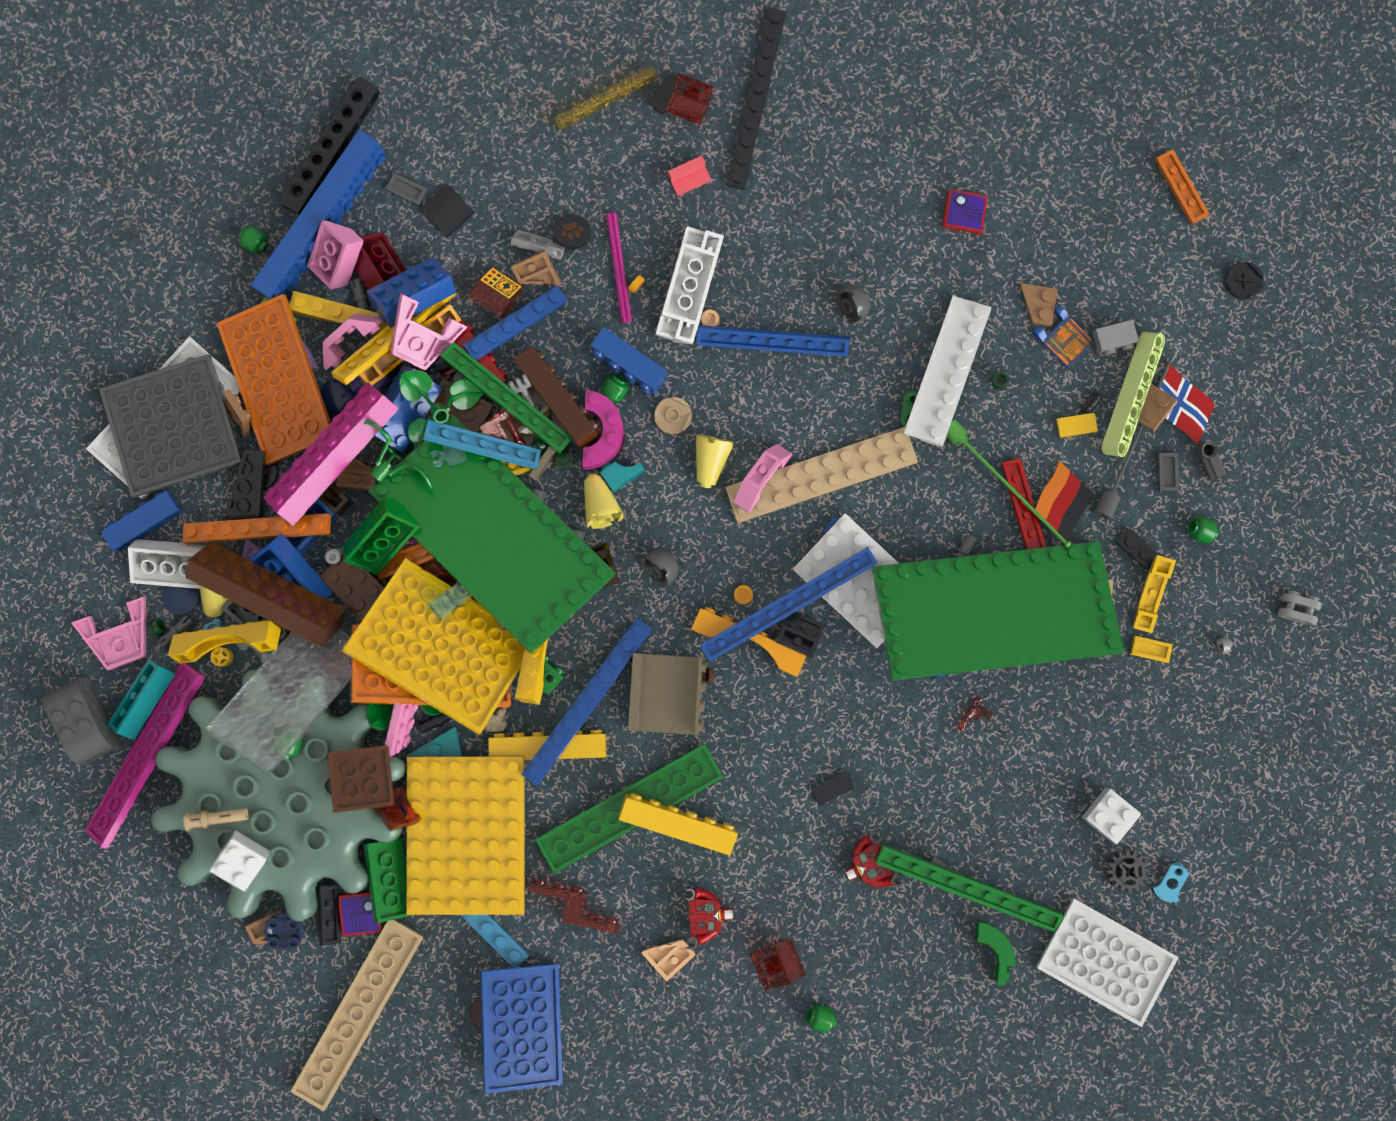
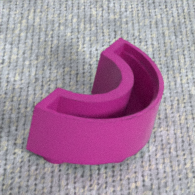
M586 390L585 410L588 414L599 418L603 424V433L599 441L590 447H583L582 467L584 470H591L604 466L616 456L623 442L624 427L620 413L612 401L600 393Z

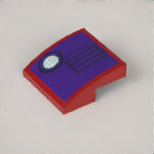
M948 190L942 227L954 231L963 230L974 234H982L988 197L970 192Z
M370 891L339 894V911L343 937L382 932V922L374 923Z

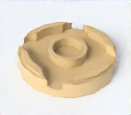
M670 397L663 399L656 406L654 412L655 423L664 433L670 435L680 434L691 423V409L682 398Z

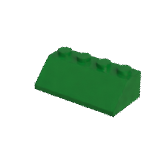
M385 496L343 544V561L378 575L418 530L420 524L402 503Z

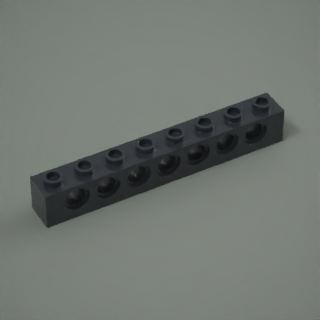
M360 76L352 81L347 95L341 98L340 106L331 114L327 126L322 128L317 142L313 143L310 147V153L307 158L301 161L300 169L291 177L287 189L282 191L279 202L283 207L298 216L301 214L345 151L380 96L381 92L377 86ZM357 97H362L361 101L355 102ZM348 112H352V115L350 117L345 118V115ZM343 128L340 133H335L336 129ZM327 144H333L330 149H325ZM318 159H323L321 164L315 165ZM308 175H313L312 179L305 180ZM303 190L300 196H295L297 191Z

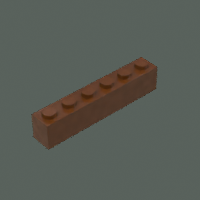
M533 346L529 347L515 357L514 361L521 371L526 374L530 383L578 447L582 449L599 436L596 431L598 426L592 418L590 420L587 419L585 415L588 413L582 405L577 406L575 403L577 399L574 394L564 389L566 384L561 377H555L554 373L556 371L550 363L545 364L543 360L546 358L540 350L536 351Z

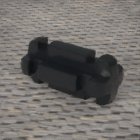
M1097 391L1093 392L1094 395H1091L1085 402L1086 405L1082 406L1083 411L1087 414L1092 413L1091 410H1094L1100 403L1099 400L1103 399V396Z

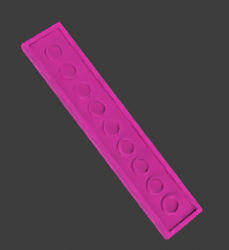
M188 663L179 664L175 676L156 704L85 829L100 847L108 849L110 843L114 840L115 834L123 824L130 808L134 805L135 799L143 789L148 776L154 770L157 753L166 747L168 741L172 738L177 725L183 719L185 711L203 683L205 676Z

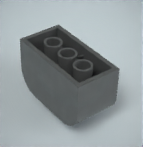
M79 677L43 696L44 709L66 754L74 763L78 765L90 764L123 746L119 735L107 726L110 717L91 678Z

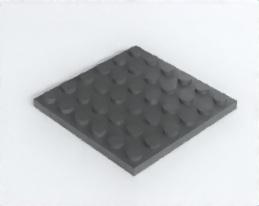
M210 354L99 389L132 498L240 464L242 459Z

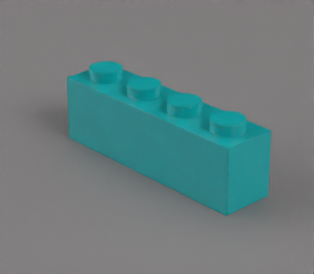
M148 659L107 726L116 734L134 740L176 673L167 666Z

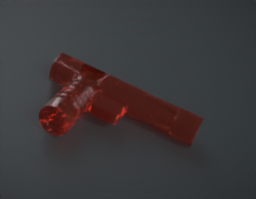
M978 696L975 697L956 729L963 733L972 718L978 720L980 715L990 720L993 713L980 705L983 699ZM975 703H977L978 709L972 708Z

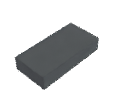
M393 173L386 187V191L419 207L428 192L427 188L396 173Z
M1158 453L1159 492L1179 491L1178 453Z

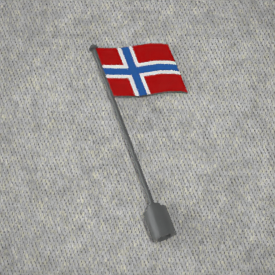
M1168 360L1165 362L1166 367L1157 387L1176 398L1178 402L1165 420L1186 434L1197 446L1215 405L1202 391L1185 380L1174 369L1172 361ZM1140 424L1113 489L1103 491L1094 510L1097 516L1112 520L1121 500L1116 489L1144 427L1142 424Z

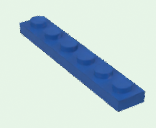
M555 286L464 344L463 348L471 357L478 361L562 307L568 300L558 286Z

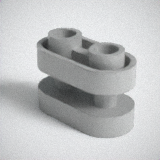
M1288 590V593H1283L1281 601L1287 603L1286 608H1279L1278 617L1310 626L1317 625L1318 617L1313 616V612L1320 611L1322 603L1318 601L1319 598L1313 596L1305 598L1299 596V592ZM1294 607L1305 608V613L1295 611Z

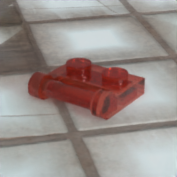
M505 410L478 425L482 434L509 441L499 423L504 420L514 439L513 443L521 445L526 443L525 439L520 436L510 414Z
M402 786L393 790L394 805L376 807L389 831L414 825L421 820V817L418 813H415L405 796L406 792ZM395 799H399L408 817H405Z

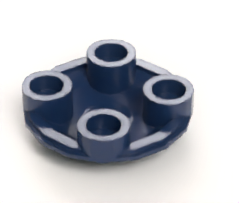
M337 379L326 382L320 391L326 410L332 415H339L346 404L356 396L348 385Z
M164 586L161 599L169 612L183 615L194 610L199 601L200 593L199 589Z
M283 912L269 918L265 924L264 934L269 947L288 950L299 945L303 938L304 929L301 921L292 920L288 913Z

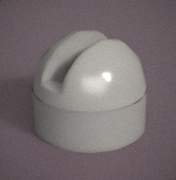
M1217 639V650L1220 654L1228 653L1232 650L1233 643L1230 639Z

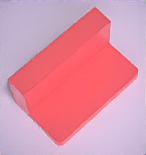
M699 156L668 171V177L678 196L711 181L703 156Z

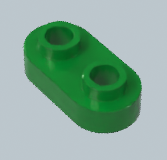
M916 391L906 393L903 398L900 423L903 427H906L908 422L907 416H910L914 403L910 402V398L914 397L916 399L918 394Z

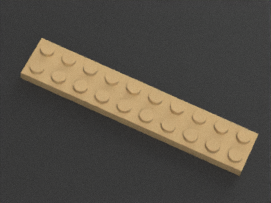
M906 427L776 470L761 490L760 500L750 513L733 503L742 482L725 487L737 524L918 463L910 437L904 434Z
M396 919L387 921L290 1092L322 1111L327 1109L423 940L424 936Z

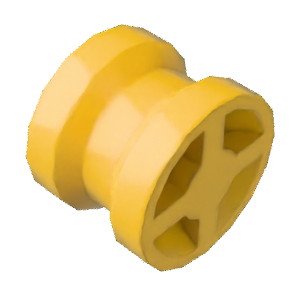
M218 647L212 651L211 661L216 666L226 667L232 663L233 653L228 648Z

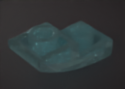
M457 582L428 605L437 618L441 620L471 598L472 595Z

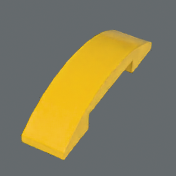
M1156 555L1140 595L1133 622L1134 629L1149 633L1153 632L1158 617L1157 611L1168 578H1171L1176 560Z

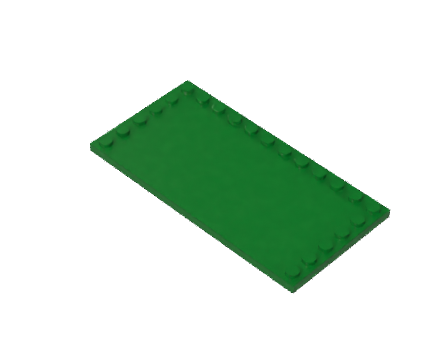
M452 416L445 423L446 425L468 430L455 416ZM425 440L395 468L406 463L408 460L430 477L433 484L431 490L423 475L410 467H405L395 472L391 477L388 475L381 483L377 482L368 490L369 494L378 503L387 496L406 507L420 524V527L412 537L530 654H533L616 574L500 460Z
M1100 542L1071 544L1069 547L1062 545L873 566L872 573L891 681L1122 654L1124 648Z

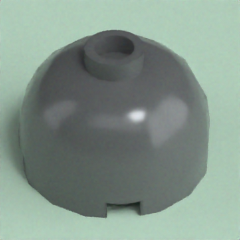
M848 285L836 291L838 296L835 297V305L840 315L842 311L846 315L848 320L845 322L853 325L866 318L870 311L871 298L863 288L857 285Z
M656 549L641 559L642 568L644 571L648 569L654 577L650 578L659 586L668 587L677 578L679 566L674 553Z

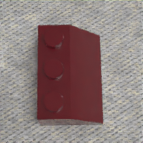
M383 232L360 237L364 241L354 268L367 290L406 271Z

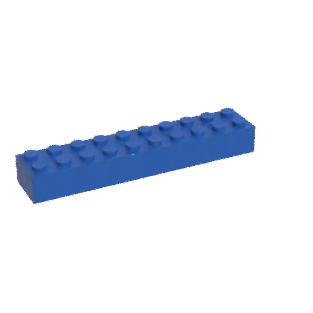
M360 129L252 282L251 286L262 296L270 300L284 294L288 299V293L291 288H295L298 285L301 274L309 269L307 265L321 222L325 220L340 225L344 212L351 209L354 198L363 192L365 182L370 181L374 176V169L377 165L380 166L383 163L385 152L378 141Z

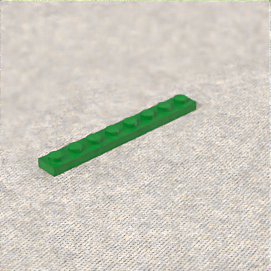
M452 342L441 354L442 360L557 453L560 454L571 442L572 437L457 344Z

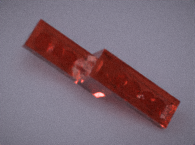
M539 879L529 883L528 892L566 899L562 923L620 933L622 923H618V919L607 917L606 920L598 919L599 916L595 914H587V917L584 916L588 895L587 892H584V888L573 887L571 890L566 889L564 884L554 883L551 886L546 885V881Z

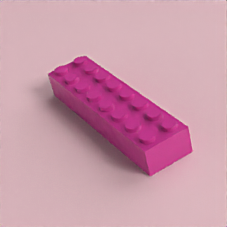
M368 382L360 388L353 400L346 404L343 411L333 418L332 423L321 431L319 437L306 448L304 454L294 461L293 466L286 473L282 474L275 486L267 491L264 499L276 513L294 525L378 432L376 428L364 424L365 420L370 418L383 427L398 408Z

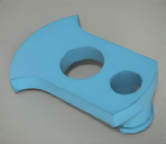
M1180 862L1170 864L1161 882L1157 886H1153L1154 892L1164 901L1179 902L1178 894L1189 872ZM1170 878L1178 881L1177 886L1173 888L1168 887L1166 883Z

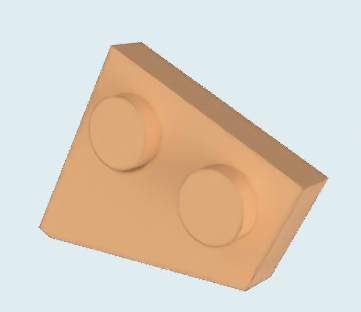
M683 939L645 949L641 952L666 981L696 955L692 949H686L689 945Z

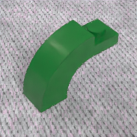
M977 920L975 940L979 943L988 944L993 948L996 954L994 982L997 985L1005 986L1010 976V970L1007 969V966L1015 967L1013 948L1006 936L989 923Z

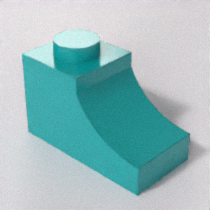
M615 461L614 463L608 462L601 468L600 474L615 493L645 472V469L641 463L624 467L618 465Z

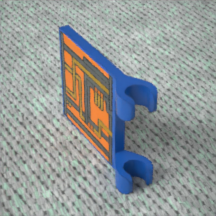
M1058 306L1054 310V314L1062 322L1048 336L1041 327H1037L1032 334L1067 368H1070L1095 341L1069 316L1062 306Z

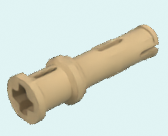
M243 808L213 813L202 811L201 813L191 815L190 813H185L184 827L186 831H191L192 828L203 827L206 829L213 824L248 820V810Z

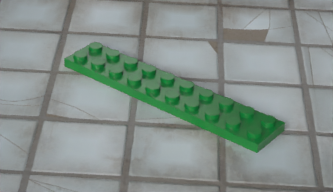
M703 744L535 840L555 874L638 827L619 820L618 815L626 794L636 793L641 795L644 800L655 799L661 802L660 805L666 807L668 805L675 806L724 777L708 748Z

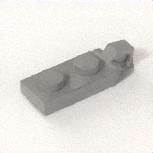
M517 230L511 238V244L516 245L518 248L529 249L535 253L545 250L547 255L554 259L561 260L565 247L553 243L551 239L522 230Z

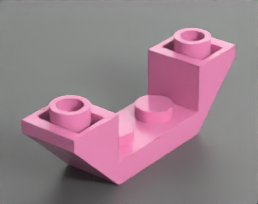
M354 314L323 341V368L325 370L331 366L336 368L342 362L340 358L346 353L338 344L345 339L343 335L346 332L350 334L357 328L363 336H366L369 332L373 335L381 328L379 324L383 321L382 317Z
M778 444L765 450L744 478L733 503L750 513L760 500V492L778 468L783 469L793 454Z

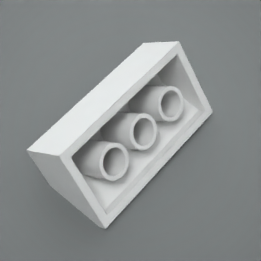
M136 539L128 547L130 583L200 589L199 584L185 577L188 560L205 545Z

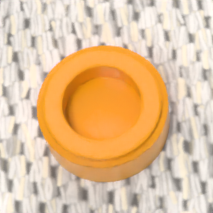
M639 275L628 287V290L635 293L645 282V279Z
M746 585L738 586L734 591V599L739 604H748L753 598L751 588Z

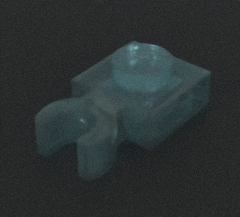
M350 281L343 287L330 289L325 299L346 305L351 295L348 289L351 287Z
M443 446L444 451L442 452L434 450L430 453L431 457H439V460L433 462L434 467L441 466L445 461H447L448 466L467 461L464 450Z

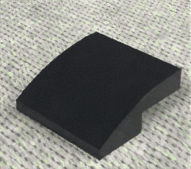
M448 184L420 209L447 238L475 213Z
M794 612L786 617L776 643L812 658L825 625Z

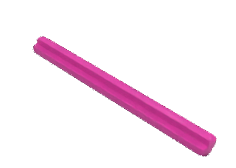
M608 213L606 217L622 323H629L632 319L616 213Z

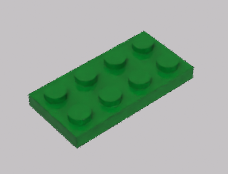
M397 838L390 842L380 841L364 844L374 923L412 916L407 915V870L402 838Z

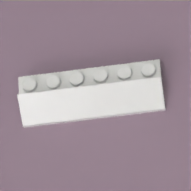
M686 227L656 329V336L672 340V342L693 344L723 241V235L707 230L704 232Z

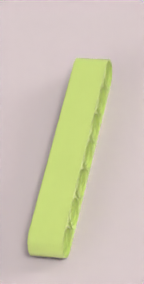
M1143 332L1139 337V342L1135 348L1102 444V451L1105 455L1124 457L1127 454L1165 344V337L1162 333Z

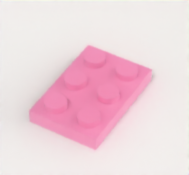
M394 705L385 746L388 745L389 757L394 756L409 745V733L415 722L413 716L418 705Z

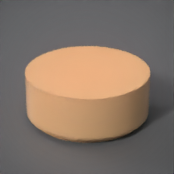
M711 309L705 310L701 314V324L717 326L719 324L718 313Z

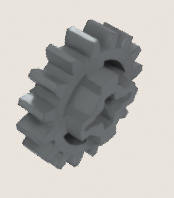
M1124 849V854L1121 851H1117V857L1110 856L1113 861L1112 863H1106L1110 866V869L1105 870V872L1111 874L1107 879L1114 881L1113 887L1119 886V891L1122 892L1126 888V891L1131 893L1132 888L1135 891H1139V885L1145 886L1143 880H1149L1145 874L1149 873L1150 870L1145 868L1148 862L1142 861L1143 855L1137 856L1136 851H1132L1130 854L1129 850ZM1125 858H1132L1129 862L1122 861ZM1124 867L1130 868L1129 871L1133 876L1126 874L1127 872ZM1127 880L1133 881V883L1123 884Z

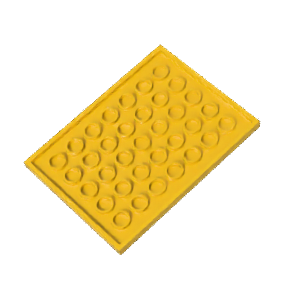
M405 558L342 652L480 735L519 672L525 648L507 630L501 631L495 618L481 604Z
M524 756L407 757V915L525 914V777L521 775L525 770Z

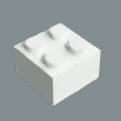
M1105 788L1081 818L1111 843L1118 844L1140 817L1141 813L1112 789Z
M235 830L213 862L210 872L245 892L266 862L270 851Z

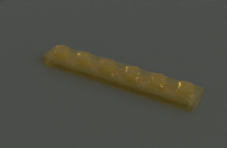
M653 66L650 68L646 67L639 74L625 78L622 83L608 87L600 95L595 94L588 101L576 104L573 109L559 113L554 118L556 127L560 131L657 79L655 68Z

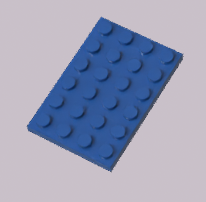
M553 963L480 971L484 1093L489 1094L563 1084L559 964Z

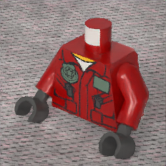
M876 828L871 834L858 841L851 857L854 866L845 870L846 875L850 881L860 876L864 884L867 883L869 886L889 887L895 885L899 887L905 884V881L900 882L898 880V877L903 874L898 873L892 876L895 874L893 870L877 865L875 862L881 849L879 842L884 837V835L881 837L876 836L875 833L879 830Z
M683 887L682 890L688 891V894L681 898L689 900L690 935L694 936L686 937L684 941H690L691 943L686 949H695L698 945L706 943L718 935L719 930L722 929L721 920H733L732 908H720V900L708 890Z

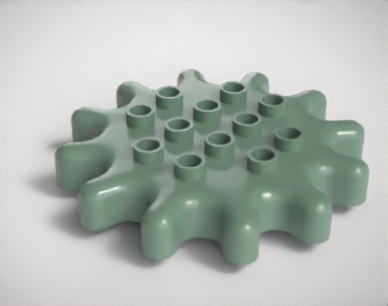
M251 669L242 678L244 701L238 709L229 711L216 698L210 696L197 697L190 703L189 714L201 729V739L195 748L190 750L180 746H169L162 748L157 753L156 764L158 768L177 776L183 788L182 795L176 803L160 807L153 812L151 823L160 832L186 831L184 827L185 813H190L191 815L201 813L202 811L213 813L247 808L248 820L213 824L206 829L199 827L186 831L193 840L194 848L191 855L179 866L177 871L178 879L187 886L196 885L207 880L213 874L210 872L213 862L236 830L270 852L266 862L245 892L231 884V893L227 902L229 914L239 919L253 914L259 907L264 892L274 890L283 896L288 916L292 920L303 921L313 916L317 911L316 886L322 878L334 879L348 893H357L365 889L369 885L367 868L358 857L360 844L366 838L381 842L393 841L402 834L403 824L397 816L385 813L379 807L333 813L327 753L365 748V738L373 729L368 723L366 715L369 703L358 704L344 716H337L332 713L328 706L332 682L327 674L323 672L307 673L303 677L296 695L290 699H284L278 695L274 679L268 671ZM285 728L300 732L299 735L303 738L299 754L291 756L290 759L278 757L279 753L273 748L277 734L280 731H284ZM390 757L392 782L402 779L407 771V766L401 757Z

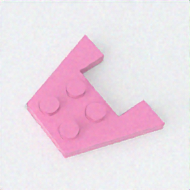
M400 293L390 353L426 370L467 327L448 318L441 334H438L410 320L419 302Z
M146 597L126 603L132 621L97 633L92 616L71 622L106 670H113L146 658Z

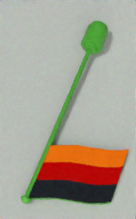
M952 419L946 438L954 446L957 443L959 445L964 444L1065 544L1064 547H1069L1071 545L1069 539L1074 526L1088 506L1092 492L1058 461L1054 475L1041 492L1034 509L966 441L968 439L966 436L968 431L956 419Z

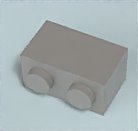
M1133 320L1098 328L1092 333L1098 355L1104 353V356H1109L1116 353L1115 350L1118 349L1128 351L1133 349L1134 345L1139 342Z

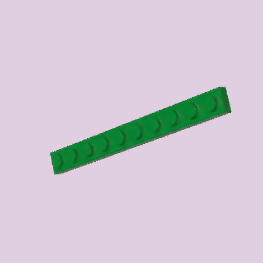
M882 844L875 860L877 865L1055 933L1064 917L1062 912Z

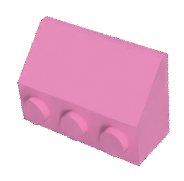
M324 220L321 222L307 267L331 290L347 286L364 240L351 228Z

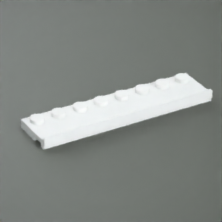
M953 295L904 430L906 436H912L921 441L943 447L992 307Z

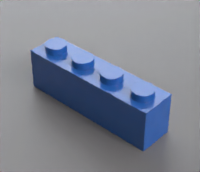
M160 491L154 495L155 498L151 501L139 504L138 509L123 514L121 516L122 519L107 524L105 526L106 529L101 531L111 550L118 553L136 539L145 537L183 513L174 495L168 491Z

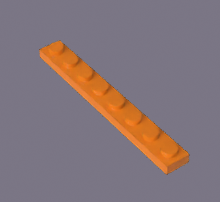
M328 513L302 515L294 525L283 517L185 523L183 526L182 542L194 544L209 543L210 541L276 538L281 533L285 537L330 534L331 515Z

